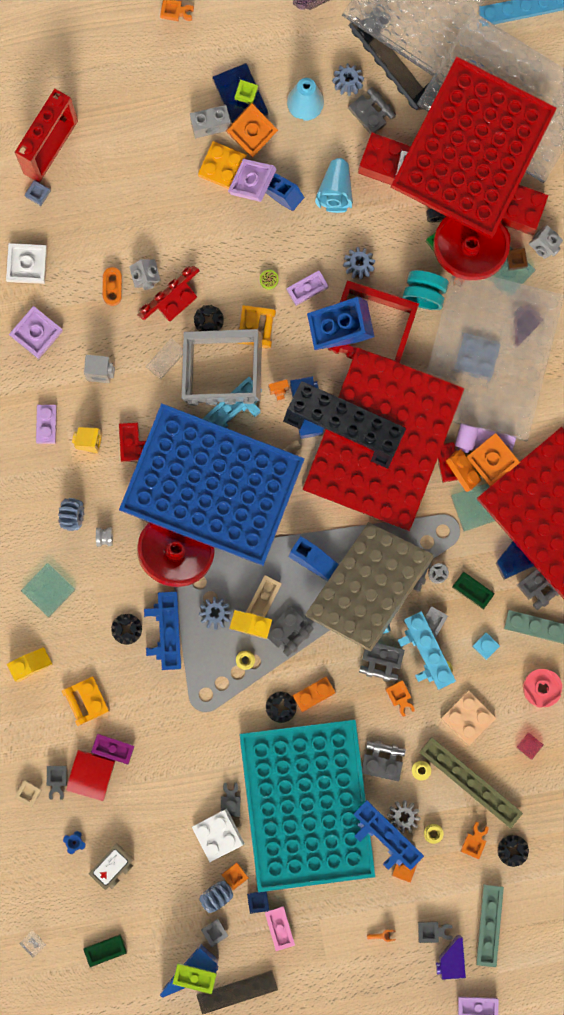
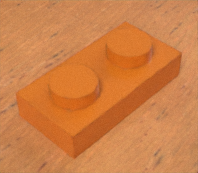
M462 449L454 452L446 460L466 492L471 491L481 481V478Z
M324 677L292 696L301 712H304L334 695L335 691L327 677Z

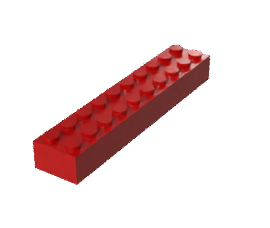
M371 133L359 165L358 174L391 185L396 177L401 151L408 152L411 146ZM519 185L501 223L504 226L533 236L537 230L549 195Z

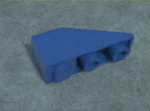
M301 536L288 556L327 582L339 566L336 561L320 548Z

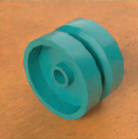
M410 271L406 282L409 287L405 288L402 298L419 303V308L441 310L445 300L442 294L447 292L449 281L442 276L427 271Z

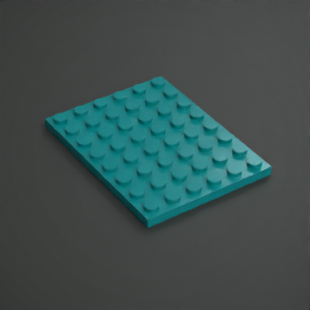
M356 720L239 734L258 892L374 878L375 869L370 834L368 833L361 842L354 837L361 828L358 826L360 821L353 814L366 801Z

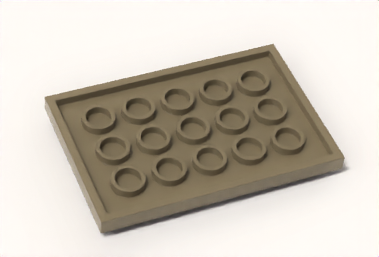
M368 522L305 615L307 618L371 652L434 556L432 553Z

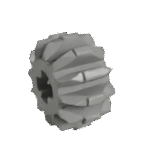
M406 800L403 801V807L397 801L395 804L398 809L392 806L389 808L394 812V814H387L388 818L394 819L389 822L392 825L396 823L394 827L397 830L401 827V834L405 833V827L411 833V825L415 828L418 827L414 820H421L420 817L414 816V814L419 813V809L411 811L414 803H411L407 808ZM401 812H404V814L408 813L409 816L406 818V822L403 820L399 821Z

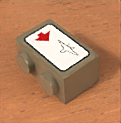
M115 844L88 874L104 890L108 887L113 889L120 881L118 876L122 872L126 875L133 867L131 862L134 859L121 846Z

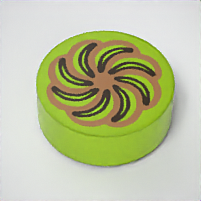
M273 270L262 272L260 275L261 286L267 290L274 289L278 285L277 273Z

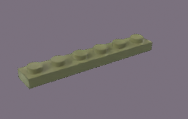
M432 737L419 752L510 829L523 814Z

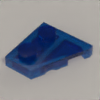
M513 541L496 561L503 580L534 567L532 562Z

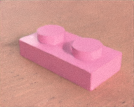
M284 906L266 911L265 915L276 951L295 946Z

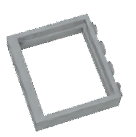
M258 329L184 332L181 399L192 406L199 405V403L217 405V402H224L229 405L236 404V402L254 404L255 401H260L261 332ZM254 342L253 393L192 395L194 344Z

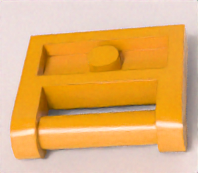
M242 305L239 330L259 329L260 315H265L262 347L271 348V331L276 310ZM242 342V343H238V344H244V345H252V346H254V342Z
M94 676L61 691L69 702L76 718L75 723L77 726L110 712ZM77 690L89 715L83 716L73 695V692Z

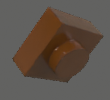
M525 248L509 250L506 259L508 271L528 267Z

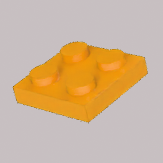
M212 141L198 176L229 189L242 160L247 159V155Z

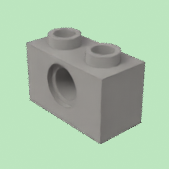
M226 105L190 113V121L195 139L225 132L231 125Z
M86 355L84 375L87 381L110 383L111 378H114L115 367H113L109 357Z

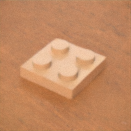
M467 691L441 717L468 746L496 719L470 691Z

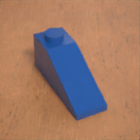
M276 173L266 191L267 195L291 211H294L305 198L296 184Z

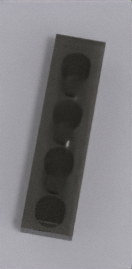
M270 970L214 988L212 994L202 992L196 996L203 1015L277 991L278 987L273 971Z

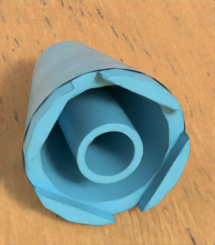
M303 78L290 91L287 98V106L293 117L308 121L320 115L324 106V98L312 79Z
M336 158L330 162L315 198L317 206L319 208L321 206L326 207L328 212L342 213L346 212L347 208H352L353 198L349 164L342 158Z

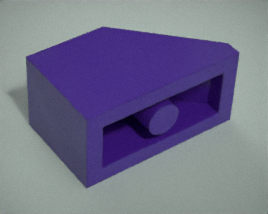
M457 935L439 956V962H436V974L440 975L442 980L466 978L463 937L461 935Z

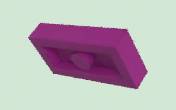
M97 734L91 753L129 765L135 746Z

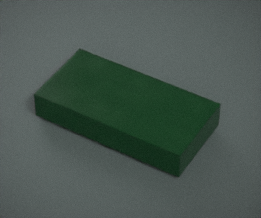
M464 571L452 586L453 589L483 610L495 594Z
M121 934L83 948L90 968L127 954Z

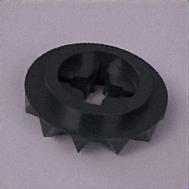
M212 304L203 305L197 309L194 315V325L198 331H219L224 323L222 312ZM213 314L212 320L214 324L210 322L204 323V315L209 317Z
M121 614L112 623V636L117 642L124 645L135 643L142 634L140 620L132 614ZM132 622L130 630L133 635L126 632L121 636L123 628L120 624L127 626Z
M276 692L266 702L267 715L275 722H287L296 713V701L293 696L286 692ZM282 699H284V706L290 710H283L279 716L278 708L273 706V704H280Z
M509 835L500 841L498 856L505 865L511 867L520 866L528 859L529 848L527 842L522 837ZM517 845L516 850L521 855L514 854L510 858L511 852L509 851V849L506 848V846L513 848Z

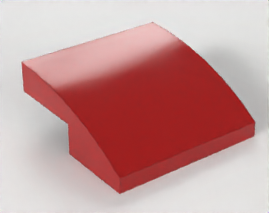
M78 750L66 791L104 801L115 760Z

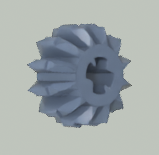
M348 63L346 68L340 65L339 71L334 72L335 78H333L332 82L336 84L335 90H340L341 95L347 92V95L351 96V92L357 94L358 89H362L364 77L361 76V70H356V65L352 68H349L350 65Z
M356 247V253L353 250H349V255L344 257L347 262L343 263V267L347 268L346 274L352 272L353 279L356 275H359L361 280L363 274L369 277V271H374L372 265L375 264V260L371 259L373 254H366V248L363 249V252H360V248ZM359 260V263L360 261H362V266H360V264L357 266L356 261Z
M65 498L61 502L58 514V522L61 528L68 531L81 528L82 521H84L82 501L75 498Z
M213 597L212 604L209 599H206L208 607L202 604L200 608L206 610L205 612H199V616H206L201 620V623L209 621L206 626L208 629L212 623H214V630L218 629L217 623H220L221 627L224 628L225 625L222 621L230 622V619L225 617V615L232 614V611L224 610L230 605L227 603L222 606L223 598L217 603L216 597ZM215 608L216 611L217 609L221 611L218 613V618H215V616L212 618L210 616L212 614V609Z
M220 881L203 892L199 900L204 910L206 909L208 913H212L230 902L233 898V892L225 881Z

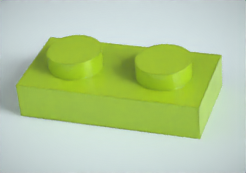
M178 963L172 984L212 994L217 973Z

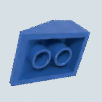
M360 297L307 313L314 350L358 343L375 337L368 302Z
M200 944L184 965L216 973L219 967V959ZM173 976L162 989L160 996L164 998L185 989V987L172 984Z

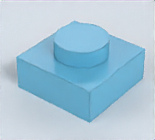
M486 632L472 647L487 660L500 645Z

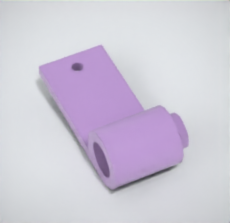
M460 423L455 446L458 447V450L462 449L463 452L469 453V450H475L494 433H497L512 452L516 437Z

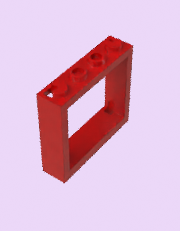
M55 88L15 150V155L23 174L39 183L78 123L71 97ZM63 116L66 117L65 122L61 120ZM22 147L26 148L25 154L19 152Z
M347 280L340 302L346 301L348 295L352 294L410 313L395 360L390 359L400 363L419 303ZM341 345L328 348V350L334 354H339V352L346 354L347 358L353 360L357 348L350 345Z

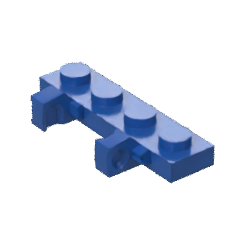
M177 592L158 593V604H154V608L144 609V617H156L160 627L158 647L146 648V656H156V660H161L162 670L181 669Z
M368 800L353 814L360 821L358 826L361 829L354 835L359 842L369 833L371 836L375 835L389 849L388 853L390 856L383 863L388 870L395 863L399 866L403 863L412 870L424 857Z

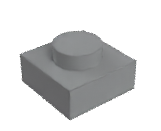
M219 919L201 929L211 947L228 937Z

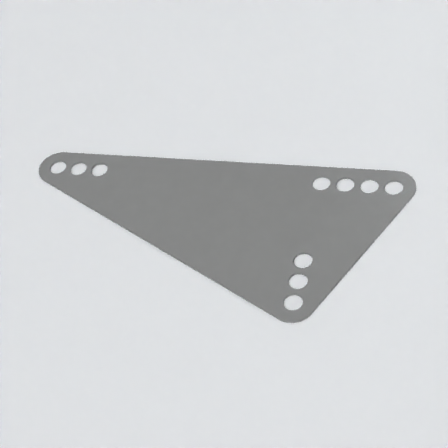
M445 514L415 518L410 531L386 522L373 524L422 549L424 548L420 544L421 538L425 535L431 536L434 539V546L431 549L424 550L432 553L434 558L453 546L460 536V527L457 521ZM444 524L449 527L450 534L447 538H439L437 536L436 528L439 525ZM366 525L274 537L264 566L215 548L212 565L204 576L207 584L203 589H196L193 584L174 587L178 599L179 628L188 696L191 705L201 712H211L330 631L305 615L327 581L288 556L301 536L340 564ZM264 575L282 583L265 618L272 619L271 626L291 606L304 619L300 624L303 629L308 624L314 628L310 633V637L307 640L304 639L298 646L299 649L295 653L292 652L289 657L283 653L287 647L284 643L277 648L268 638L263 639L229 629L234 610L247 611ZM208 591H213L217 594V603L223 598L222 606L227 603L230 605L224 610L232 611L231 615H225V617L230 619V622L222 621L225 625L224 628L221 627L220 623H217L218 629L214 630V623H212L208 629L206 626L209 621L201 623V620L206 616H199V612H205L206 610H203L200 606L202 604L208 607L203 600L204 594ZM214 608L211 610L212 614L210 616L218 618V613L221 611L219 609L216 611ZM294 630L288 639L292 642L299 633ZM246 650L258 655L261 659V664L258 668L245 670V676L240 680L232 678L231 669L237 666L236 656L239 652ZM248 657L242 658L243 664H247ZM221 676L226 677L229 681V687L224 691H219L215 687V680ZM205 687L210 688L213 692V698L208 702H203L199 698V691Z

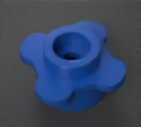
M75 831L73 835H66L63 838L69 854H74L76 850H83L86 847L85 842L81 838L82 834L79 831Z

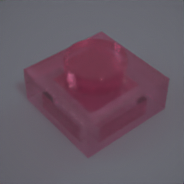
M527 732L516 748L532 760L544 744Z

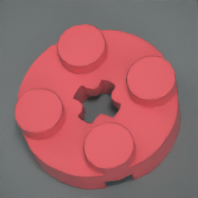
M537 669L529 673L525 678L523 693L530 704L536 707H550L557 703L561 697L562 682L555 672L547 669ZM540 683L548 686L545 694L538 691Z

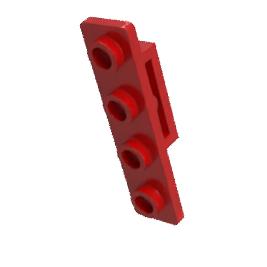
M195 266L186 267L179 278L170 281L164 291H160L154 296L152 302L143 305L137 316L142 320H146L158 309L166 320L171 322L198 298L187 282L200 270Z

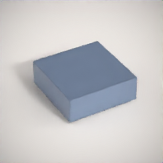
M34 180L24 196L37 205L42 206L51 190Z

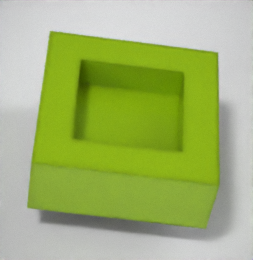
M240 80L235 100L248 104L253 103L258 85Z

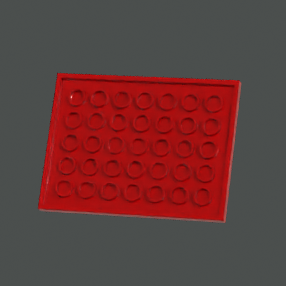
M456 56L390 188L492 239L557 108Z
M357 347L338 398L406 428V431L387 469L371 462L374 450L326 429L303 491L410 531L465 388Z
M561 426L522 459L518 465L503 475L476 499L564 599V428Z

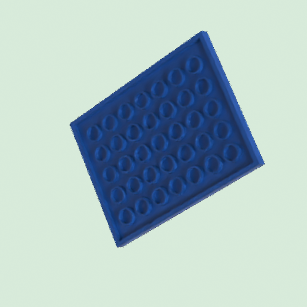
M161 403L119 511L264 566L305 458Z

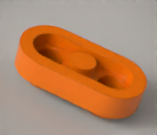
M114 267L106 269L103 273L102 296L104 302L109 306L118 305L122 300V275ZM111 276L116 277L115 281H110L109 279ZM115 294L116 298L112 300L109 296Z

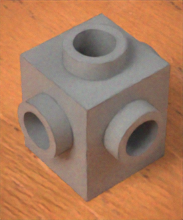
M547 225L537 231L529 245L539 256L546 259L551 255L555 256L561 248L559 246L563 239Z
M141 259L129 266L135 288L148 290L153 288L154 284L161 281L155 259Z

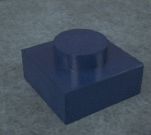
M267 891L247 893L250 914L269 911Z

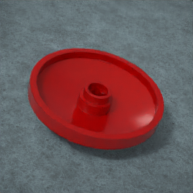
M445 217L436 230L433 247L438 262L448 273L460 279L473 281L491 277L503 267L509 254L510 241L502 223H500L494 237L490 239L449 217Z
M150 522L142 530L137 544L138 560L145 573L153 580L172 587L191 585L202 579L209 571L215 553V548Z

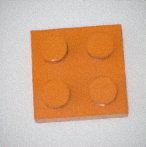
M251 103L225 131L250 157H254L278 129Z
M494 433L466 456L489 486H492L503 475L520 463L497 433Z

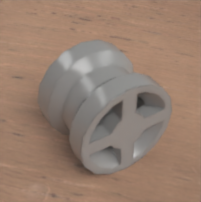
M112 527L107 529L96 528L97 547L102 545L113 546Z
M441 563L434 564L428 572L429 579L435 584L443 583L449 575L448 568Z

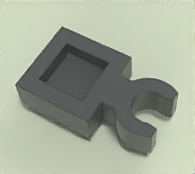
M47 766L46 786H52V790L49 792L50 800H53L54 792L60 794V800L64 799V792L61 786H67V766Z
M224 783L223 789L227 796H221V811L227 809L231 817H240L241 797L235 796L238 784L235 783V788L230 791L227 789V783Z
M418 922V942L439 943V937L451 940L453 939L452 935H445L444 931L447 928H452V925L444 924L442 927H438V922Z

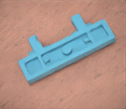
M250 377L246 378L231 393H253V380ZM255 401L254 404L236 402L233 405L220 402L203 419L227 428V423L241 410L245 412L248 409L254 417L258 416L261 410L255 405L258 401Z
M422 611L404 619L408 630L404 631L406 636L399 639L398 643L402 647L412 642L413 646H417L425 663V671L415 675L417 681L420 682L427 678L429 682L434 681L438 690L456 682Z

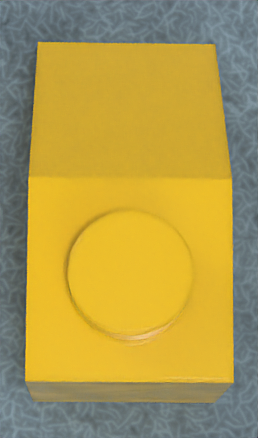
M78 427L77 432L73 434L72 443H74V447L78 450L98 454L102 434L98 428Z
M234 610L229 629L267 639L272 619Z
M44 647L7 663L15 682H20L53 665Z

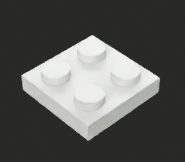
M9 243L6 281L45 284L47 246Z
M227 809L192 827L209 862L245 844Z

